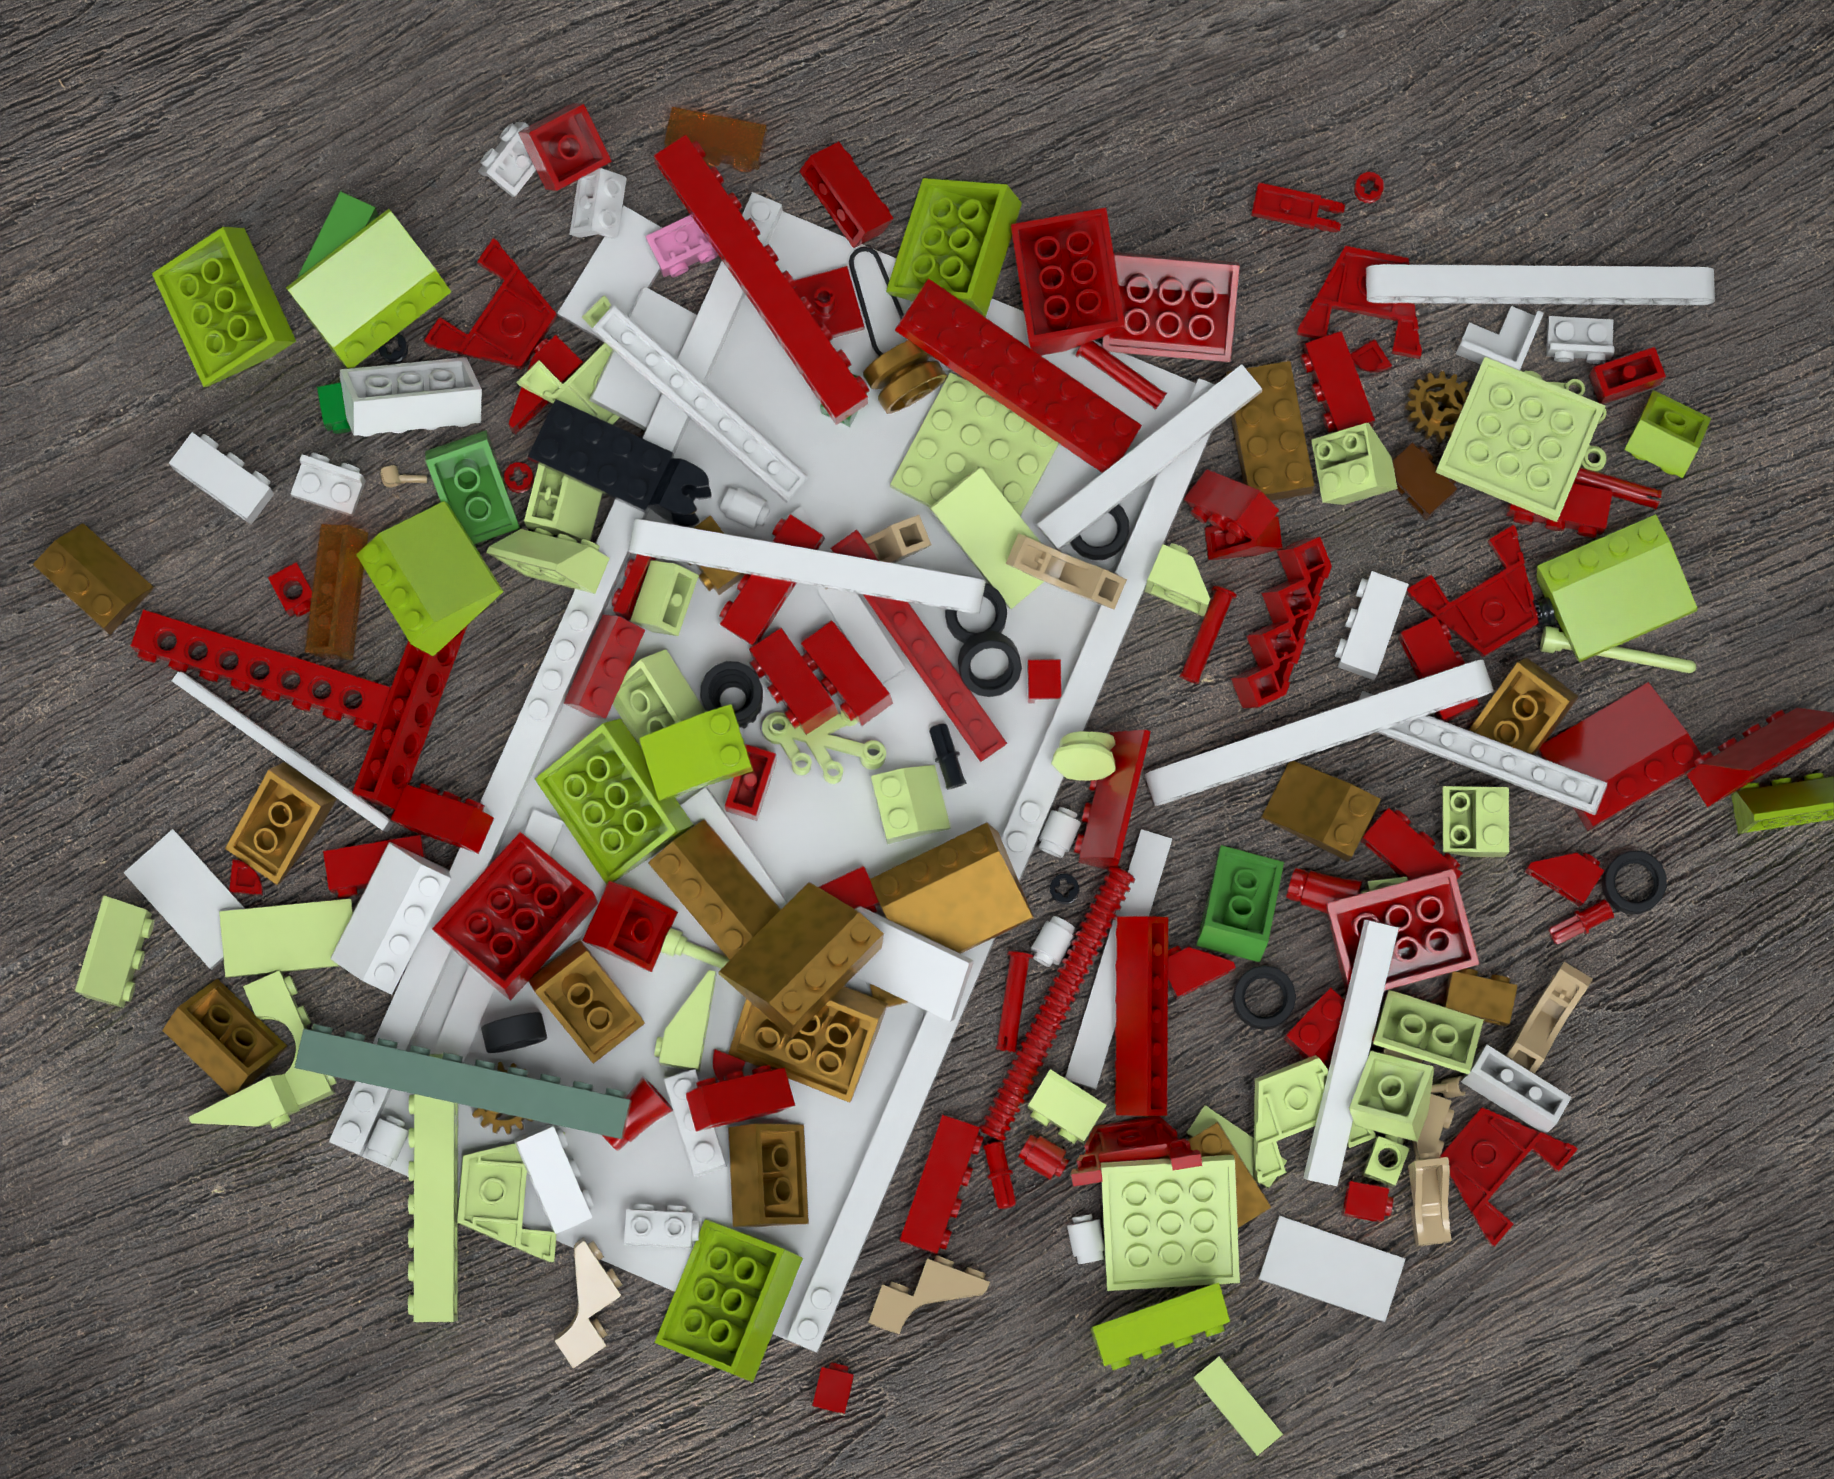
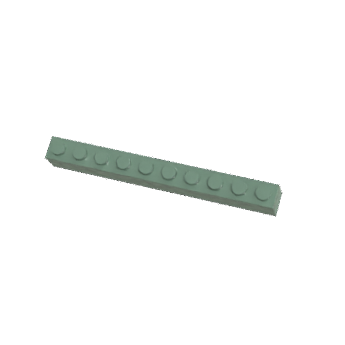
M313 1024L312 1030L303 1029L294 1068L618 1139L624 1138L632 1100L625 1099L626 1092L606 1088L605 1094L592 1092V1084L574 1081L572 1087L560 1085V1077L541 1074L540 1080L528 1078L527 1070L508 1067V1071L505 1073L494 1070L495 1063L477 1059L475 1066L462 1063L463 1056L443 1052L442 1059L429 1056L431 1049L411 1045L410 1051L397 1049L398 1042L378 1038L377 1044L364 1042L365 1035L346 1031L345 1037L332 1035L333 1028Z

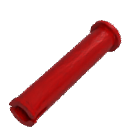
M1094 341L1081 345L1075 354L1077 358L1081 356L1153 407L1154 410L1159 407L1167 395V392L1158 388Z
M1582 467L1579 468L1573 482L1574 484L1613 491L1612 497L1650 507L1654 510L1657 509L1660 501L1647 498V496L1659 499L1662 495L1661 489H1654Z
M1213 586L1212 588L1215 592L1183 671L1179 676L1194 684H1199L1200 677L1231 601L1237 597L1234 592L1219 586Z
M1008 951L1007 955L1010 956L996 1050L1016 1053L1029 959H1033V955Z

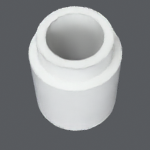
M731 487L728 489L720 507V511L726 514V518L755 530L757 525L764 526L771 509L766 507L767 500L741 488L735 490Z
M1059 807L1058 811L1051 810L1039 837L1041 841L1039 849L1050 855L1063 858L1065 852H1069L1081 825V822L1076 820L1077 814L1063 807Z
M1053 916L1050 922L1046 921L1031 947V950L1035 953L1033 958L1047 967H1051L1052 964L1059 965L1074 939L1075 927L1056 916Z
M387 1115L386 1120L378 1119L366 1146L369 1149L366 1157L390 1167L393 1159L397 1161L409 1131L403 1129L406 1123Z
M1092 1214L1073 1217V1224L1067 1225L1073 1257L1077 1256L1078 1264L1103 1260L1105 1245L1100 1219L1093 1220Z

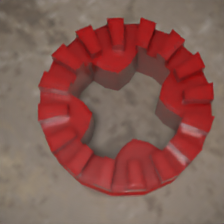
M1374 172L1361 174L1354 186V193L1359 201L1369 204L1380 199L1384 190L1383 179ZM1368 180L1373 181V187L1378 189V191L1372 190L1370 195L1364 193L1365 188L1361 186V184L1366 185Z
M515 462L506 468L504 480L512 492L520 494L529 491L533 486L534 475L527 464ZM515 470H521L522 474H528V478L523 479V485L517 486L516 481H510V477L515 476Z

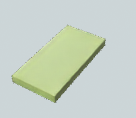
M977 467L929 508L986 581L1000 592L1009 609L1015 607L1044 582L1006 564L1018 533L1035 541H1040L981 467Z
M351 899L219 911L225 978L270 974L279 970L281 972L340 967V965L331 960V956L353 914Z

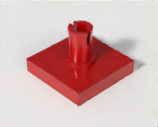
M848 266L794 280L797 285L794 288L796 294L800 299L804 296L807 298L815 311L812 317L818 325L824 323L833 338L865 330Z

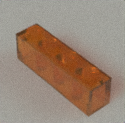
M321 524L305 653L323 659L353 660L364 567L356 554L367 545L368 532L350 525Z

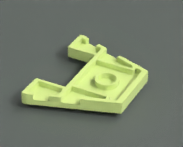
M605 295L602 296L582 316L591 328L610 309L611 304ZM605 342L563 384L540 360L516 382L519 386L551 403H554L555 399L612 425L620 418L589 401L613 350Z
M1316 1055L1255 1078L1254 1179L1259 1184L1286 1173L1277 1141L1316 1126L1329 1071ZM1353 1121L1347 1147L1351 1148L1377 1138L1373 1130L1355 1126Z
M516 1144L463 1155L457 1223L542 1260L554 1262L557 1234L552 1231L522 1229L527 1170Z

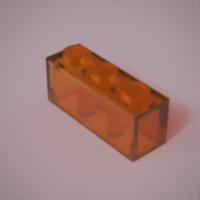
M672 107L664 141L665 148L684 135H687L691 142L697 140L706 153V157L703 160L707 165L719 166L720 163L733 165L735 170L742 172H751L752 169L760 170L767 138L766 125Z

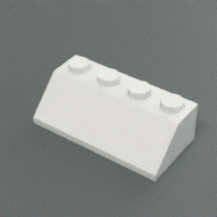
M467 357L340 369L346 418L354 436H372L376 433L385 432L403 433L407 430L415 429L434 430L438 427L454 425L464 427L473 423H481L482 389Z
M389 842L331 956V960L363 982L392 994L451 880L449 870Z

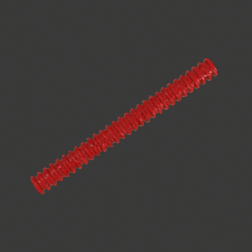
M1109 867L1108 871L1110 874L1104 877L1105 884L1100 885L1099 890L1101 892L1095 895L1094 899H1096L1095 904L1091 903L1090 908L1092 910L1090 913H1086L1085 917L1087 920L1086 922L1082 921L1080 926L1083 928L1081 931H1077L1076 936L1078 938L1072 941L1073 948L1072 950L1068 949L1067 954L1069 956L1067 959H1063L1062 963L1064 966L1063 968L1059 967L1057 972L1060 974L1058 977H1054L1053 981L1055 984L1049 987L1050 994L1049 996L1045 995L1044 1000L1046 1002L1044 1005H1040L1039 1009L1041 1012L1040 1014L1036 1013L1034 1018L1037 1020L1035 1023H1031L1030 1027L1032 1030L1026 1033L1027 1040L1026 1042L1022 1041L1021 1046L1023 1048L1021 1051H1017L1016 1055L1018 1058L1012 1061L1011 1064L1014 1065L1012 1070H1007L1008 1078H1003L1002 1083H1004L1003 1088L999 1087L997 1090L1000 1093L999 1096L993 1098L994 1106H989L988 1108L991 1111L989 1116H984L985 1124L979 1126L981 1132L996 1140H1006L1007 1137L1004 1135L1006 1131L1010 1132L1011 1127L1009 1125L1011 1122H1015L1016 1118H1014V1115L1020 1112L1018 1107L1020 1103L1024 1104L1025 1100L1023 1097L1025 1094H1029L1028 1087L1029 1085L1033 1086L1034 1081L1032 1079L1034 1076H1038L1039 1072L1037 1069L1043 1066L1044 1063L1041 1061L1043 1057L1047 1058L1048 1053L1046 1051L1048 1048H1052L1053 1044H1051V1041L1057 1038L1055 1033L1057 1030H1061L1062 1026L1060 1023L1066 1020L1065 1013L1066 1011L1070 1012L1071 1007L1069 1005L1071 1002H1075L1076 998H1074V995L1080 992L1078 987L1080 984H1084L1085 980L1083 977L1089 974L1088 967L1089 965L1093 966L1094 961L1092 959L1094 956H1098L1099 952L1097 949L1103 946L1101 941L1103 938H1107L1108 934L1106 931L1112 928L1111 921L1112 919L1116 920L1117 915L1115 913L1117 910H1121L1122 906H1120L1121 901L1125 902L1126 897L1124 895L1126 892H1130L1131 888L1129 885L1136 880L1133 875L1118 867Z

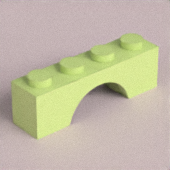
M279 970L243 986L255 1016L260 1020H276L285 1024L294 1037L296 1045L295 1058L291 1067L285 1073V1077L299 1109L335 1094L332 1085L337 1084L334 1076L294 1068L303 1029H307L306 1025L311 1024L305 1007L303 1005L298 1007L293 995L298 994L292 977H285Z

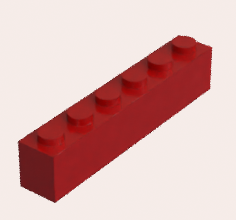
M1117 916V961L1115 964L1116 1115L1167 1116L1168 917Z

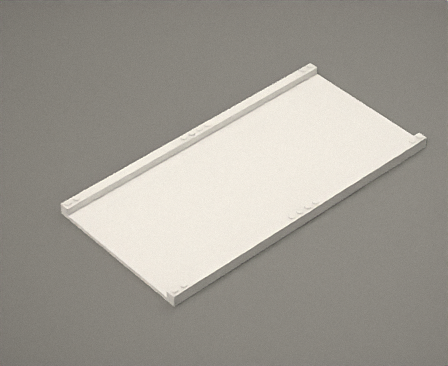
M752 192L742 216L745 220L749 218L753 220L761 233L757 236L763 246L769 244L779 259L776 265L782 273L787 270L794 280L848 266L865 330L833 338L830 343L836 351L843 350L852 364L848 369L852 374L860 375L870 390L867 393L868 404L858 411L850 427L842 423L835 425L830 417L822 414L820 401L723 261H721L677 361L809 478L786 503L664 394H662L643 439L673 452V458L684 459L698 466L707 474L712 497L702 500L695 499L693 502L697 508L695 513L700 520L699 523L711 515L724 534L772 542L775 538L772 535L775 528L774 523L802 506L816 530L823 534L825 544L832 551L830 549L832 546L855 530H858L865 539L890 525L920 515L931 546L894 564L973 577L986 581L931 512L930 507L890 487L897 470L945 381L933 392L911 406L892 414H886L878 401V396L882 389H871L864 378V370L880 356L876 354L870 341L851 274L849 259L854 250L868 246L861 244L853 248L846 237L788 214L782 210V204ZM864 251L856 255L854 267L876 344L881 352L886 353L908 339L895 331V328L901 321L891 295L886 292L887 285L874 255ZM877 251L890 280L897 258ZM897 297L905 314L913 301ZM992 298L985 318L1030 348L1024 311ZM1094 341L1095 343H1097L1099 346L1102 347V344H1101V343H1098V342ZM1080 346L1064 352L1042 355L1046 360L1142 425L1125 455L1215 385L1200 378L1197 383H1194L1125 353L1109 352L1158 388L1167 392L1162 403L1154 410L1149 404L1083 357L1079 356L1077 358L1075 354ZM930 356V358H929L927 361H938V360L935 359L934 357ZM938 361L941 367L943 368L944 372L946 373L947 377L951 372L963 378L962 376L948 368L946 365ZM1213 431L1119 503L1124 508L1129 519V534L1124 547L1115 556L1106 560H1090L1077 553L1072 548L1071 543H1068L1060 550L1064 554L1127 579L1115 609L1097 604L1046 582H1043L1012 609L1006 606L1007 618L1005 628L1001 633L1010 638L1017 647L1022 670L1020 678L1014 687L1003 695L985 697L972 692L1007 742L1004 747L984 761L980 762L863 594L858 593L906 670L883 684L891 695L892 705L863 726L859 723L854 726H845L829 735L863 744L871 740L882 743L886 749V759L880 768L874 770L867 769L861 764L858 756L825 748L832 760L840 763L843 767L841 781L836 784H830L825 781L823 770L807 744L794 740L800 753L809 755L812 761L809 773L806 775L795 774L791 767L792 763L782 746L769 742L762 733V723L768 715L775 712L785 713L788 709L782 701L778 704L774 701L767 690V687L771 684L766 677L763 676L759 679L763 688L761 713L757 715L754 723H749L748 727L744 729L740 727L745 744L776 753L777 762L758 821L726 812L725 803L734 777L705 787L709 789L787 902L808 882L819 887L862 866L865 867L871 879L986 822L998 831L1020 882L1064 780V776L1051 764L1053 754L1059 748V743L1063 736L1073 732L1085 731L1144 593L1147 579L1162 544H1165ZM1061 444L1058 445L1021 515L1023 521L1038 540L1055 550L1057 549L1039 529L1038 523L1102 474ZM730 487L735 490L741 488L767 500L766 507L771 510L763 527L757 525L755 530L726 518V514L720 511L722 501ZM615 499L596 542L600 546L599 552L610 558L597 591L593 594L575 589L481 799L480 804L485 806L483 812L494 817L479 854L462 848L459 849L449 871L451 880L411 956L373 1044H377L378 1038L398 1042L397 1049L410 1051V1047L413 1045L431 1049L430 1054H434L432 1052L469 964L447 945L432 928L520 832L524 834L534 809L562 820L535 781V778L601 724L621 718L613 704L607 718L602 719L589 717L564 704V701L602 615L616 616L612 606L614 594L618 588H623L627 579L625 577L627 564L630 559H635L637 554L629 552L634 519L676 525L661 518L650 508H648L647 513H644ZM1107 513L1080 535L1087 544L1094 547H1103L1110 544L1115 538L1117 523L1114 517ZM656 559L659 562L678 564L698 575L702 573L694 564L689 566L688 563ZM698 578L679 636L654 633L645 629L628 670L640 659L666 649L703 706L700 697L701 683L706 673L715 665L726 661L743 663L752 669L749 662L753 658L749 648L753 646L720 625L723 619L719 615L729 600L734 602L740 591L737 590L740 581L721 595H718L714 588L708 591ZM797 583L760 641L782 628L802 656L804 652L800 643L831 620L845 637L846 635L814 585ZM984 596L980 614L957 611L960 625L967 631L974 633L983 632L990 628L996 615L993 604ZM908 602L960 675L958 656L963 643L954 638L947 628L946 609ZM989 648L977 653L971 660L970 666L975 677L990 680L1004 674L1008 668L1009 661L1007 655L1001 649ZM1061 659V698L1035 700V703H1028V660ZM817 669L813 671L814 675L820 682L823 679V677L817 671ZM735 687L726 689L720 697L722 707L732 704L734 711L740 710L746 702L744 692ZM835 694L831 699L840 714L841 708L839 705L843 702ZM774 724L773 728L780 731L784 729V726L782 724ZM938 724L948 725L955 750L960 752L958 760L967 783L951 790L946 789L940 764L935 762L937 755L929 732L931 727ZM869 749L867 751L872 756L879 754V751L876 749ZM800 760L796 762V765L804 768L807 766V763ZM935 765L951 829L887 844L871 776L901 768ZM836 769L827 771L830 776H837L839 774ZM705 787L687 792L676 800L681 805ZM564 823L550 857L591 889L599 904L607 885ZM658 853L614 882L633 888L677 911L678 914L671 928L683 932L682 936L687 937L688 942L726 956L649 865L648 862ZM598 904L537 972L578 940H583ZM881 906L876 907V914L886 918ZM996 937L961 953L974 960L956 1017L951 1022L910 1002L886 1008L879 1032L850 1103L788 1079L795 1106L780 1113L715 1127L727 1167L697 1177L694 1176L674 1111L656 1121L632 1142L628 1141L619 1151H616L600 1134L552 1124L555 1130L561 1128L562 1132H565L568 1147L564 1148V1152L568 1161L571 1159L575 1160L581 1177L576 1179L580 1190L587 1189L594 1205L593 1208L589 1209L592 1216L591 1219L557 1233L556 1241L572 1248L583 1237L588 1244L594 1241L604 1256L601 1259L602 1261L674 1292L696 1241H693L692 1248L624 1244L626 1210H634V1204L654 1205V1211L667 1212V1206L687 1207V1213L694 1214V1221H700V1230L704 1220L707 1219L788 1250L802 1257L803 1260L773 1335L818 1354ZM583 942L644 1020L645 1024L593 1064L534 992L528 981L511 1001L497 989L494 990L464 1064L475 1066L476 1059L495 1063L494 1070L496 1071L498 1062L503 1063L505 1070H508V1067L515 1063L518 1069L529 1071L528 1078L540 1080L541 1074L560 1077V1085L572 1087L573 1082L578 1081L592 1084V1092L605 1094L606 1088L626 1092L625 1097L644 1076L671 1105L664 1079L690 1070L660 1065V1057L654 1056L657 1037L664 1036L666 1027L709 970L715 971L717 974L700 1072H697L700 1081L715 1077L717 1083L719 1081L713 1069L714 1051L716 1049L728 1054L746 998L718 974L721 970L720 968L683 953L681 956L675 954L672 957L660 952L652 972H649ZM853 976L847 982L846 986L848 988L873 997L870 983L856 976ZM540 1012L542 1014L547 1034L546 1040L516 1050L500 1053L486 1052L481 1031L482 1026L515 1015ZM746 1062L743 1069L744 1076L753 1075L751 1070L758 1068V1066ZM356 1081L329 1142L408 1176L409 1161H414V1148L409 1147L408 1136L397 1161L393 1159L390 1167L366 1157L369 1150L366 1146L378 1119L386 1120L387 1115L405 1122L406 1124L403 1129L409 1131V1128H414V1114H409V1095L414 1094ZM458 1104V1198L463 1155L514 1144L513 1139L549 1123L536 1120L530 1122L524 1119L522 1121L524 1130L521 1131L515 1125L512 1126V1133L510 1135L506 1134L504 1127H501L498 1134H495L492 1129L493 1124L490 1123L486 1128L481 1126V1122L484 1119L483 1116L479 1118L473 1117V1112L478 1108ZM503 1113L497 1120H510L516 1116ZM749 1124L804 1125L809 1224L733 1227L729 1127ZM527 1173L522 1226L530 1230L552 1231Z

